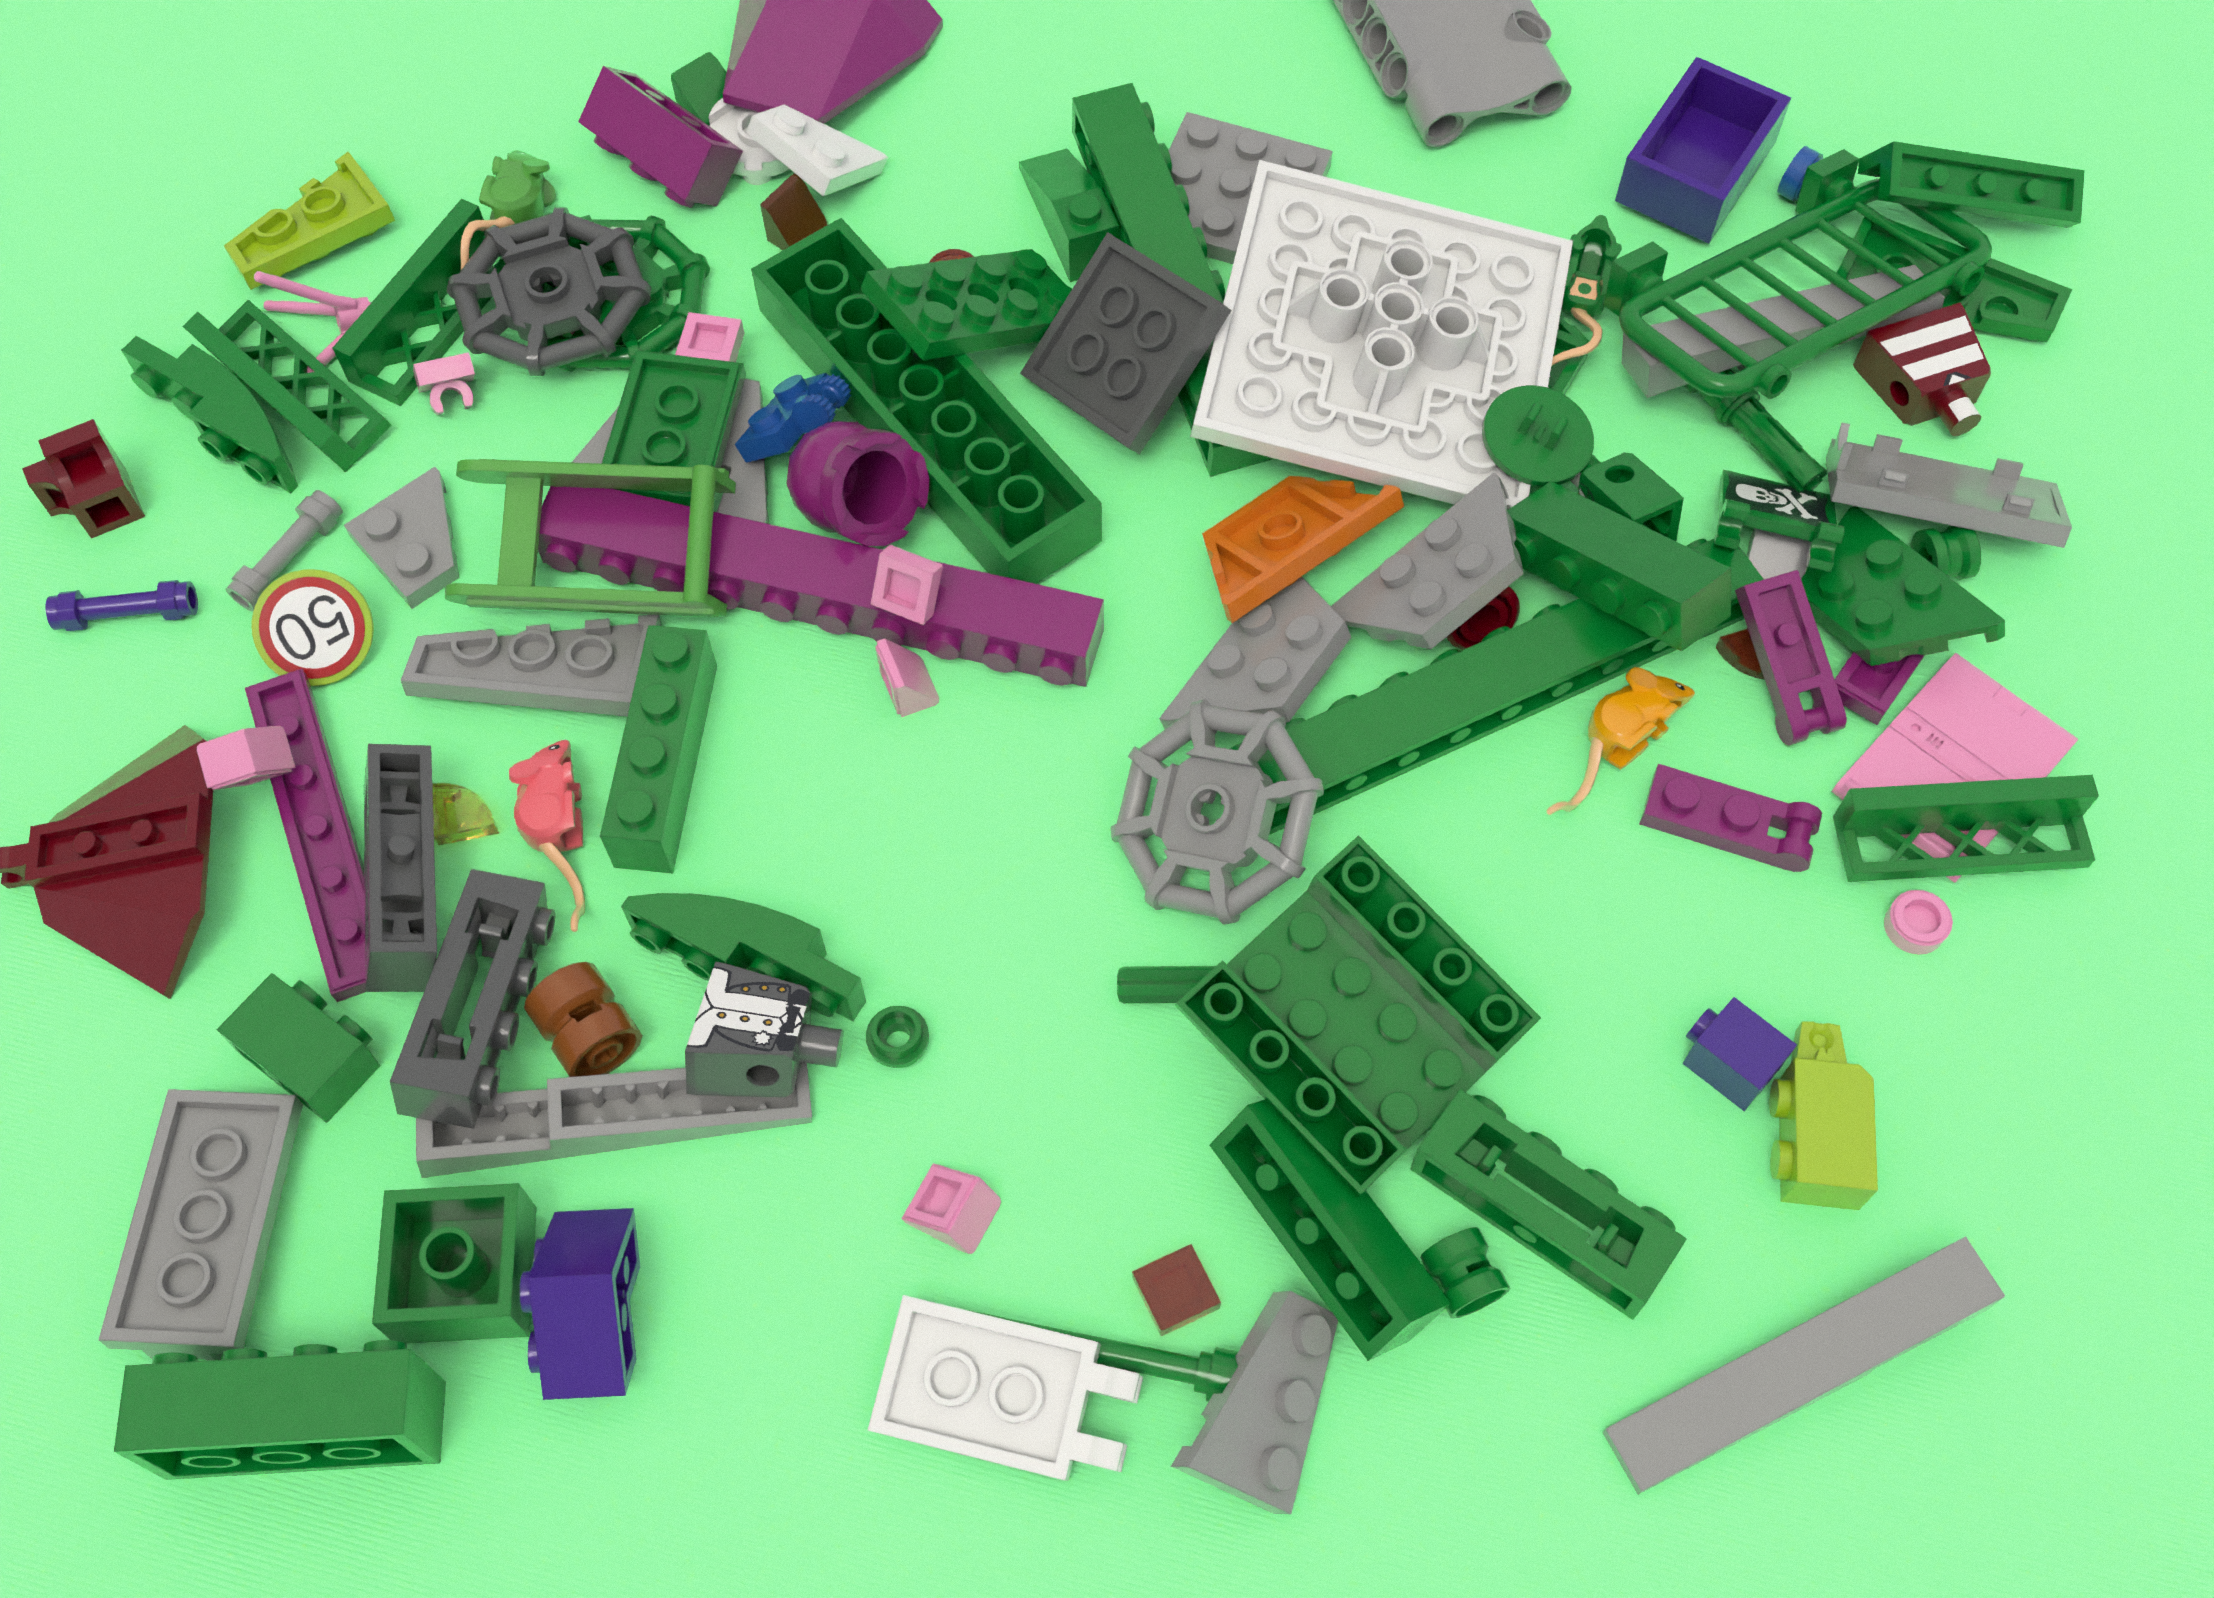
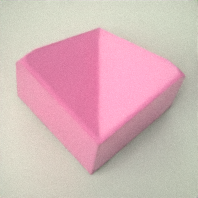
M281 726L241 729L200 743L197 746V754L207 788H212V790L250 786L292 772L291 769L295 768L284 728Z

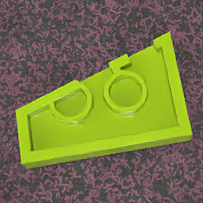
M349 151L334 161L338 170L320 183L319 180L312 178L301 186L299 191L302 198L286 210L281 208L271 209L224 245L232 263L250 290L262 285V283H258L254 279V274L257 271L281 277L283 274L312 260L326 257L331 251L360 237L372 235L379 228L395 221L388 203Z

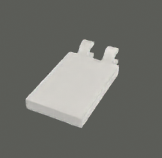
M903 1295L867 1431L1069 1481L1073 1461L1122 1473L1128 1445L1080 1433L1090 1392L1137 1404L1143 1376L1135 1372L1097 1364L1101 1347L1099 1342Z

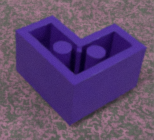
M634 1208L554 1212L544 1238L536 1239L534 1263L530 1271L522 1273L520 1280V1304L523 1313H532L534 1331L530 1333L528 1340V1366L531 1373H540L543 1400L626 1396L637 1360L630 1298L641 1267Z

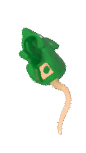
M1604 215L1596 216L1590 224L1581 229L1578 234H1572L1570 240H1573L1561 308L1563 312L1573 315L1575 319L1590 328L1593 333L1590 342L1581 347L1553 356L1552 365L1567 359L1586 355L1596 349L1602 340V328L1593 318L1601 316L1605 308L1604 300L1612 262L1622 250V245L1616 242V238L1609 228L1608 220Z

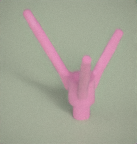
M257 271L254 274V279L258 283L320 302L266 300L263 304L265 310L282 313L335 316L340 335L316 357L324 366L336 356L332 347L371 303L368 297L351 298L339 296L261 271ZM308 367L307 373L314 372Z

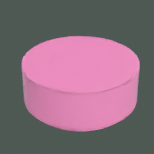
M1909 890L1900 894L1888 908L1884 917V928L1892 943L1905 952L1917 955L1928 954L1938 949L1949 936L1953 926L1952 914L1946 903L1935 894L1924 890Z

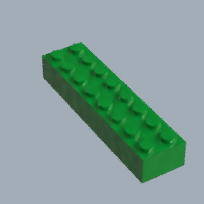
M842 218L837 219L751 268L760 312L815 375L827 373L830 376L834 374V376H840L842 380L845 379V383L849 384L848 388L851 390L849 393L851 396L843 407L852 418L869 429H883L897 433L909 443L914 451L922 454L930 479L927 504L987 573L1036 584L1102 542L1101 501L966 353L922 360L861 291L860 288L867 271L887 269V267Z

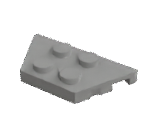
M1492 473L1331 605L1346 622L1347 627L1365 629L1372 639L1388 642L1403 640L1410 646L1432 649L1524 573L1520 554L1514 545L1516 540L1514 523L1508 514L1505 500L1508 499V493L1500 477L1496 473Z
M1301 576L1292 585L1285 587L1229 626L1159 718L1164 729L1189 712L1191 703L1204 699L1212 706L1265 714L1273 710L1283 716L1286 723L1290 722L1351 639L1346 622Z

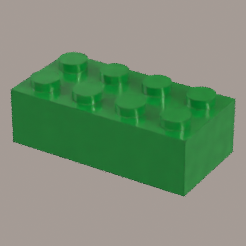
M370 1341L364 1344L363 1351L344 1353H337V1348L329 1345L307 1344L295 1347L293 1356L267 1357V1352L258 1349L238 1348L224 1351L223 1360L197 1361L198 1358L187 1353L170 1352L154 1355L152 1364L125 1365L114 1452L165 1480L440 1464L446 1381L411 1349H407V1344L400 1341Z

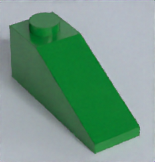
M1066 148L1019 161V170L1069 281L1073 282L1079 279L1107 232L1119 239V224L1102 187Z

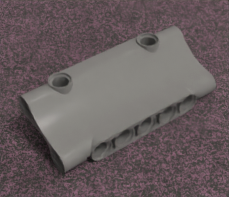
M1333 0L1383 92L1392 98L1407 99L1405 102L1406 110L1427 146L1441 147L1451 143L1471 122L1482 116L1499 112L1547 115L1563 106L1571 95L1572 86L1546 45L1552 35L1550 26L1542 19L1531 0Z

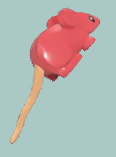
M565 739L543 748L529 759L515 763L509 768V780L512 783L519 784L517 800L514 806V819L518 832L532 849L543 852L561 871L570 884L576 905L570 924L571 930L576 932L578 931L579 919L585 913V896L579 877L561 852L583 847L581 808L575 807V802L582 799V788L580 783H574L570 741Z

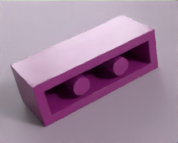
M607 66L602 67L578 120L581 125L596 135L593 140L595 144L610 153L623 155L631 161L629 168L645 179L659 181L667 187L664 193L668 198L689 208H693L695 203L711 206L718 205L743 153L742 149L636 73Z

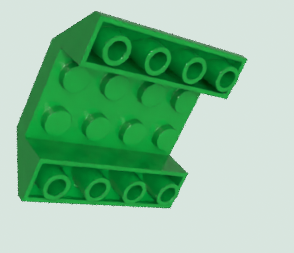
M1359 835L1314 875L1307 891L1231 961L1226 964L1222 960L1175 1004L1176 1008L1358 1197L1438 1120L1459 1089L1467 1092L1541 1019Z

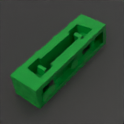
M1462 1089L1457 1091L1417 1148L1410 1168L1411 1171L1632 1320L1635 1319L1645 1306L1687 1240L1686 1237L1675 1231L1674 1223L1666 1215L1652 1207L1642 1206L1640 1208L1620 1195L1615 1183L1607 1176L1594 1169H1581L1563 1157L1561 1149L1551 1139L1538 1132H1525L1507 1120L1505 1112L1495 1102L1481 1095H1474L1472 1097ZM1497 1159L1507 1164L1504 1172L1592 1231L1597 1226L1604 1229L1595 1246L1592 1247L1586 1243L1591 1236L1589 1233L1499 1173L1492 1180L1489 1176L1496 1167L1495 1162Z

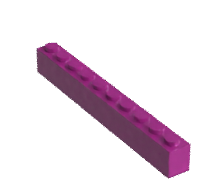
M550 486L541 509L538 552L543 563L561 572L569 573L577 570L599 575L603 579L618 585L634 583L654 588L657 591L684 592L690 506L615 489ZM713 512L707 593L727 604V609L729 610L738 607L763 613L770 619L779 622L795 620L817 625L822 630L837 635L847 632L873 638L875 641L885 638L900 646L904 645L926 650L932 655L945 660L961 658L983 663L988 668L997 672L1008 673L1018 671L1039 676L1044 681L1054 685L1074 684L1087 687L1104 632V599L937 562L943 565L934 614L922 625L871 605L879 554L883 549Z

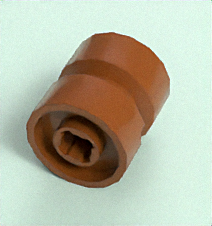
M586 961L560 968L544 978L533 988L526 998L524 1006L525 1011L544 1040L553 1042L551 1050L569 1077L609 1074L634 1054L642 1040L640 1030L623 1005L613 1002L615 995L593 963Z

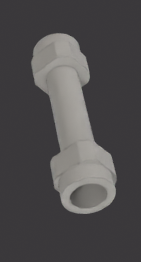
M315 490L311 496H306L295 508L299 518L252 569L243 565L231 578L232 582L225 590L235 602L243 608L253 611L262 592L317 532L326 536L337 524L336 520L343 513V510L329 495L320 490Z

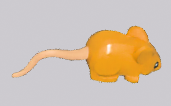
M1634 667L1630 669L1625 677L1630 685L1603 697L1591 713L1588 725V738L1591 743L1588 765L1580 789L1570 801L1557 802L1550 806L1546 813L1552 815L1559 810L1570 812L1588 796L1594 785L1601 757L1620 770L1634 761L1648 747V738L1651 737L1658 740L1666 734L1669 728L1665 722L1695 695L1694 690L1670 678L1654 675L1643 668Z

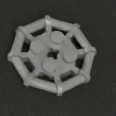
M1200 700L1191 703L1189 712L1142 747L1134 746L1130 751L1128 758L1132 761L1117 823L1110 827L1111 840L1118 842L1146 892L1145 902L1153 909L1161 910L1167 907L1218 918L1223 925L1232 924L1240 920L1241 913L1292 877L1299 879L1305 871L1306 867L1302 865L1317 797L1324 794L1321 779L1313 776L1285 729V718L1277 712L1271 710L1261 714L1212 706L1207 700ZM1217 731L1245 736L1239 750L1215 747V734ZM1192 740L1194 748L1186 753L1191 757L1180 765L1172 763L1170 766H1167L1162 762ZM1267 750L1271 752L1287 781H1279L1273 784L1272 779L1262 771L1258 761ZM1152 777H1154L1158 781L1149 816H1143ZM1216 794H1220L1221 804L1224 805L1223 814L1214 824L1209 825V818L1201 814V809L1204 803L1212 804ZM1290 803L1279 847L1268 841L1276 804ZM1154 834L1162 839L1167 850L1163 849L1167 859L1160 867L1145 842V839ZM1258 854L1270 862L1235 887L1231 874L1232 871L1238 867L1251 865L1257 859ZM1186 869L1208 872L1210 891L1180 885Z

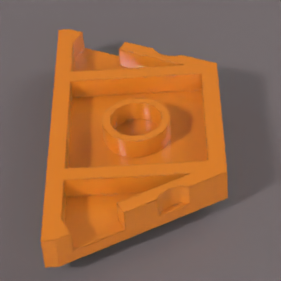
M1288 476L1202 533L1227 620L1234 623L1402 509L1404 503L1400 488L1394 485H1384L1378 495L1356 493L1353 481H1318L1311 477Z

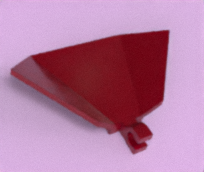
M186 725L55 814L48 823L30 826L29 843L0 847L1 884L8 889L27 884L34 887L43 924L168 999L172 997L205 914L214 792L212 788H207L197 754V746L200 743L206 742V740Z

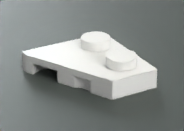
M786 105L752 115L745 132L822 196L881 174L888 160V156L883 152Z

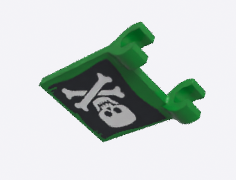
M1723 469L1720 478L1719 519L1714 537V545L1738 550L1742 527L1748 526L1809 541L1810 547L1806 566L1827 572L1832 571L1837 543L1841 544L1844 527L1837 525L1835 502L1831 501L1830 494L1809 489L1799 493L1788 484Z

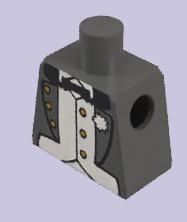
M715 962L685 1049L686 1093L708 1096L787 1097L794 1092L802 1062L838 1067L844 1031L842 1029L811 1025L812 993L806 987L726 963Z

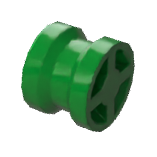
M1949 525L1943 532H1939L1934 528L1916 531L1914 534L1911 548L1947 576H1953L1958 580L1975 577L1978 574L1981 566V547L1975 530Z

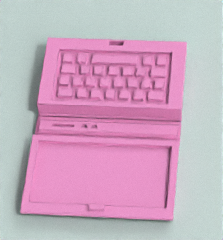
M1955 653L1845 773L1831 792L1843 800L1849 789L2047 777L2079 739ZM1995 829L1979 830L1972 840L1986 848L1999 832ZM1961 831L1965 835L1969 833V831ZM1921 833L1913 841L1914 845L1933 858L1950 857L1956 849L1955 846L1936 833ZM1904 834L1901 836L1907 838L1910 834ZM1962 852L1959 857L1968 855ZM1962 875L1946 877L1956 883Z

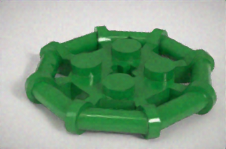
M590 214L582 216L581 218L611 229L624 228L633 236L634 241H637L633 248L643 279L651 286L652 292L650 302L639 308L615 343L616 345L623 346H616V351L608 357L599 354L558 367L569 372L574 371L577 367L631 368L636 350L662 353L680 340L688 313L700 314L704 280L710 273V267L706 257L690 250L666 228L665 221L662 218L651 215L646 220L591 219ZM571 236L570 240H568L569 246L579 250L581 249L580 244L590 245V243ZM659 249L675 265L662 269L652 258ZM610 260L599 266L603 277L619 276L614 261ZM552 281L545 282L546 284L555 287ZM545 283L542 284L543 289L541 293L544 292ZM682 289L680 304L676 306L665 304L666 296L669 298L670 291ZM605 300L601 305L602 315L598 320L600 324H602L617 301ZM577 330L571 337L556 336L548 339V346L577 338L584 334L581 330Z

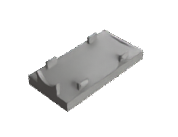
M1841 422L1837 438L1831 439L1826 455V467L1832 502L2065 548L2072 530V524L2058 485L2054 482L2020 476L2024 466L2022 462L1997 458L1994 469L1989 470L1899 452L1903 442L1902 439L1880 434L1876 435L1873 447L1847 442L1850 424Z
M168 1089L98 1339L108 1349L142 1350L152 1360L156 1354L176 1352L191 1354L198 1359L207 1361L221 1360L224 1351L244 1348L303 1104L296 1095Z

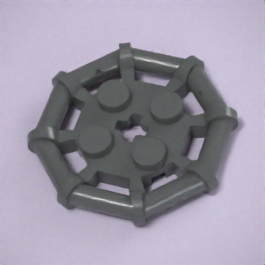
M555 207L551 214L502 228L492 225L484 231L485 239L459 274L452 275L447 285V293L455 301L464 330L462 338L464 346L473 354L485 353L527 369L530 376H544L548 369L595 355L610 356L616 351L615 343L639 308L650 302L652 292L651 286L643 279L635 257L633 236L624 228L611 229L570 214L567 207ZM571 236L590 243V245L580 244L582 250L569 246L568 240H570ZM499 257L504 259L505 266L499 274H497L496 268L491 274H487ZM610 260L614 261L619 276L603 277L599 266ZM552 281L553 285L558 287L551 292L541 293L543 289L542 284ZM493 297L496 308L482 315L478 300L480 298ZM605 300L617 301L602 324H600L598 320L602 315L601 305ZM510 328L517 331L521 339L528 341V346L500 335ZM577 330H581L584 334L583 336L548 346V339Z

